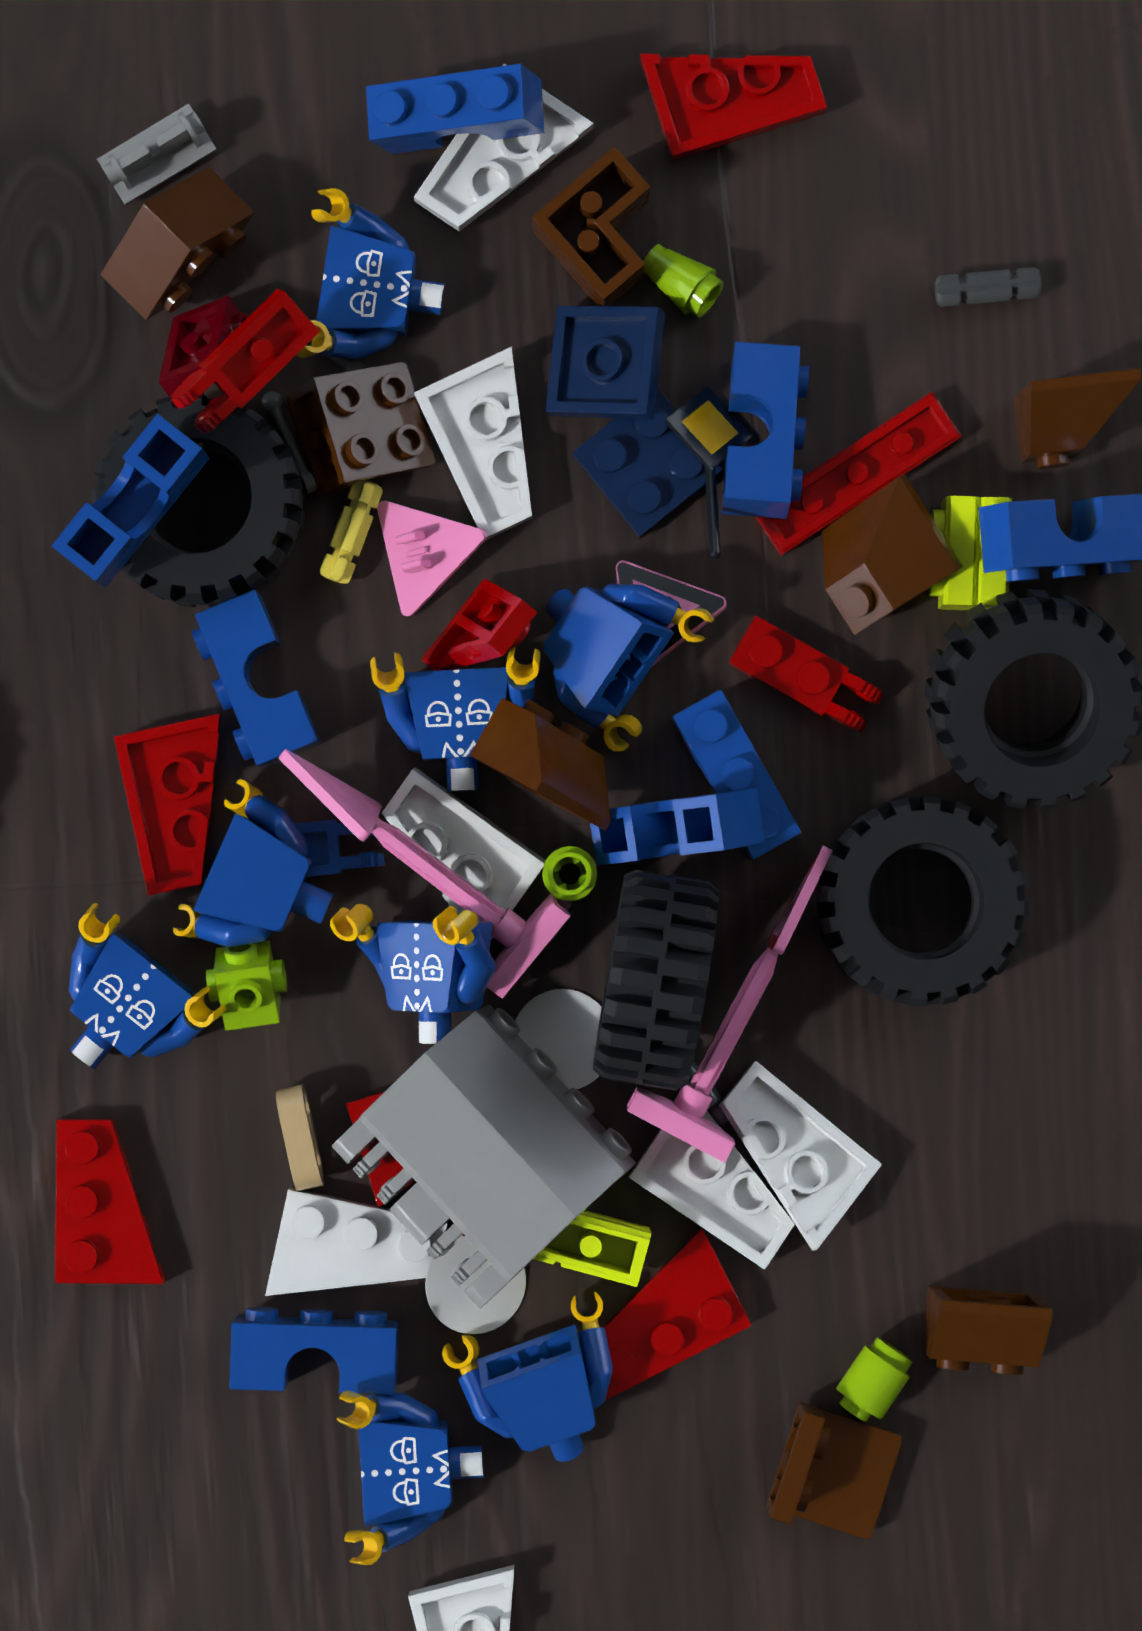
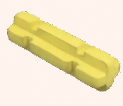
M368 480L358 481L351 485L347 495V499H350L351 503L349 507L343 506L329 544L334 549L332 554L326 553L320 568V574L325 578L341 584H348L356 567V564L351 563L354 556H360L374 518L369 513L371 508L377 509L383 494V490L379 485Z

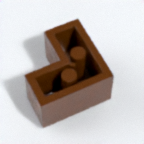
M615 146L532 216L534 234L597 306H611L644 277L645 263L616 230L649 202L651 187Z
M208 167L145 202L100 275L145 320L164 309L169 313L174 312L191 295L192 289L188 285L193 278L200 275L215 257L221 255L226 259L242 246L247 238L243 230L255 212Z

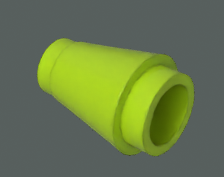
M660 244L655 245L643 261L645 263L644 273L685 315L691 312L699 318L702 317L713 306L722 291L724 282L715 276L716 269L673 250L666 249Z
M573 846L559 848L552 852L544 863L542 871L543 882L547 890L554 897L564 901L579 900L588 895L595 886L597 880L596 864L593 858L583 849ZM568 863L576 865L580 870L578 881L572 885H567L566 882L563 883L559 877L561 867Z

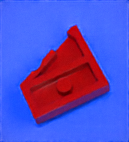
M484 578L421 660L434 671L455 670L504 656L509 648L516 647L524 640L530 630V621L537 614V611L521 598Z

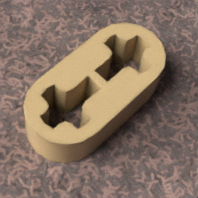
M302 1084L276 1090L277 1109L295 1188L297 1191L324 1186L323 1166L305 1087Z

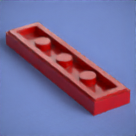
M931 392L802 477L800 502L790 503L786 519L755 518L779 555L783 556L899 476L906 475L958 441L962 435L934 393Z

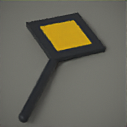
M706 386L667 417L664 422L705 466L710 556L717 559L721 555L716 467L725 461L728 445L743 446L753 435L731 411H728L726 405L715 393Z

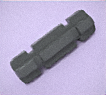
M1035 267L1017 268V271L1010 274L1009 269L966 273L964 278H959L958 274L940 275L934 283L935 299L937 305L941 307L959 305L961 300H965L966 304L1009 301L1012 296H1016L1017 300L1034 299L1041 293V276L1039 269Z

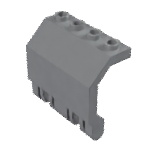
M490 1004L474 1011L427 1050L332 1145V1148L347 1164H350L378 1139L379 1143L353 1168V1171L360 1178L370 1175L375 1171L389 1153L399 1162L403 1169L395 1177L390 1178L377 1194V1197L384 1205L397 1196L413 1179L417 1182L390 1208V1211L421 1245L425 1244L448 1221L452 1220L454 1224L426 1250L434 1259L444 1256L463 1234L474 1244L478 1251L471 1258H466L455 1269V1273L451 1278L460 1286L487 1260L491 1263L464 1290L465 1294L479 1309L500 1292L587 1207L637 1164L629 1155L632 1149L624 1137L612 1128L606 1130L592 1115L595 1111L594 1107L585 1095L575 1088L569 1090L555 1075L557 1067L542 1050L538 1048L532 1050L518 1035L520 1027L516 1021L503 1009L497 1008L494 1010Z

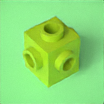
M270 940L234 947L216 948L214 969L206 970L207 987L211 989L208 992L210 1002L219 1001L220 1006L223 1004L226 1006L227 1010L222 1015L225 1031L280 1023V992L287 991V978L283 959H273Z

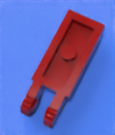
M277 288L198 365L201 369L190 374L174 390V393L171 395V401L178 409L186 408L215 383L224 394L213 399L194 419V426L201 434L209 433L237 407L242 409L320 331L288 294Z
M756 615L728 662L729 665L817 715L823 716L825 714L859 733H863L868 724L863 717L851 709H846L831 702L839 686L842 685L855 692L858 697L869 703L879 704L884 696V693L877 687L849 673L850 668Z

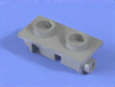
M188 103L97 158L126 206L217 151L197 114Z

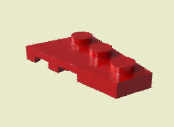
M640 53V62L672 161L824 114L827 110L811 56L745 55L744 58H709V55L689 54V57H660V54Z
M220 713L114 736L148 896L204 884L222 714Z
M60 1118L56 1120L55 1283L164 1284L166 1282L161 1263H158L150 1238L151 1232L146 1216H143L133 1185L134 1179L114 1119Z
M702 1227L602 1327L606 1330L613 1365V1373L606 1400L752 1326Z

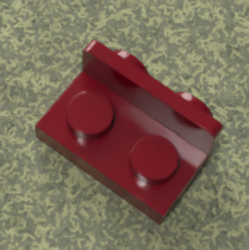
M229 295L173 317L158 381L168 396H171L174 390L190 374L201 369L198 365L249 317L245 312H239Z

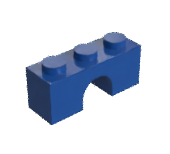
M521 63L366 86L369 141L391 154L441 148L442 137L452 134H482L492 140L545 133L541 79Z
M735 342L731 363L728 411L745 412L757 416L765 423L769 436L765 441L755 446L728 445L724 467L721 514L786 519L790 503L800 502L803 470L793 469L794 450H803L806 418L796 417L797 398L806 399L809 380V366L799 365L800 346Z
M158 413L122 457L125 460L124 467L111 487L93 504L86 502L51 546L105 588L210 459L201 447Z
M1142 494L1100 496L1071 502L1073 522L1068 537L1061 531L1058 525L1055 499L1013 501L978 507L984 573L1006 572V582L1040 579L1039 569L1052 568L1053 579L1086 576L1085 566L1098 565L1099 575L1132 572L1131 562L1142 561Z
M252 590L194 614L200 627L192 631L194 641L204 661L213 658L220 678L212 681L213 687L224 711L231 708L234 709L241 728L234 730L233 735L244 760L254 758L256 765L263 768L280 761L278 757L285 749L297 754L321 744L317 730L300 692L296 690L278 698H264L259 696L251 685L250 668L255 658L262 652L281 644L261 595L256 590Z
M721 689L672 717L671 721L694 762L700 767L715 793L757 788L765 843L743 847L750 860L756 859L802 833Z
M757 788L610 808L611 823L606 831L590 823L596 866L676 854L689 855L722 851L765 843Z
M249 1307L246 1308V1316L238 1315L232 1322L229 1389L284 1391L289 1384L292 1356L306 1348H318L328 1352L337 1362L340 1372L339 1393L349 1390L358 1394H395L398 1378L399 1321L387 1320V1312L373 1310L356 1311L355 1319H333V1311L328 1309L300 1310V1317H278L279 1309Z

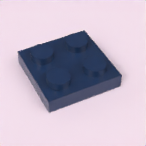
M557 306L545 412L553 417L654 419L665 312L659 307Z
M658 387L654 419L614 418L572 452L574 459L639 539L706 486L705 466L664 422L676 409ZM721 464L716 467V477L724 470Z

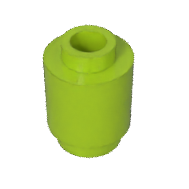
M876 1337L870 1347L864 1345L836 1387L844 1395L839 1404L864 1422H867L871 1415L882 1420L910 1378L907 1371L912 1365L913 1360L885 1340Z

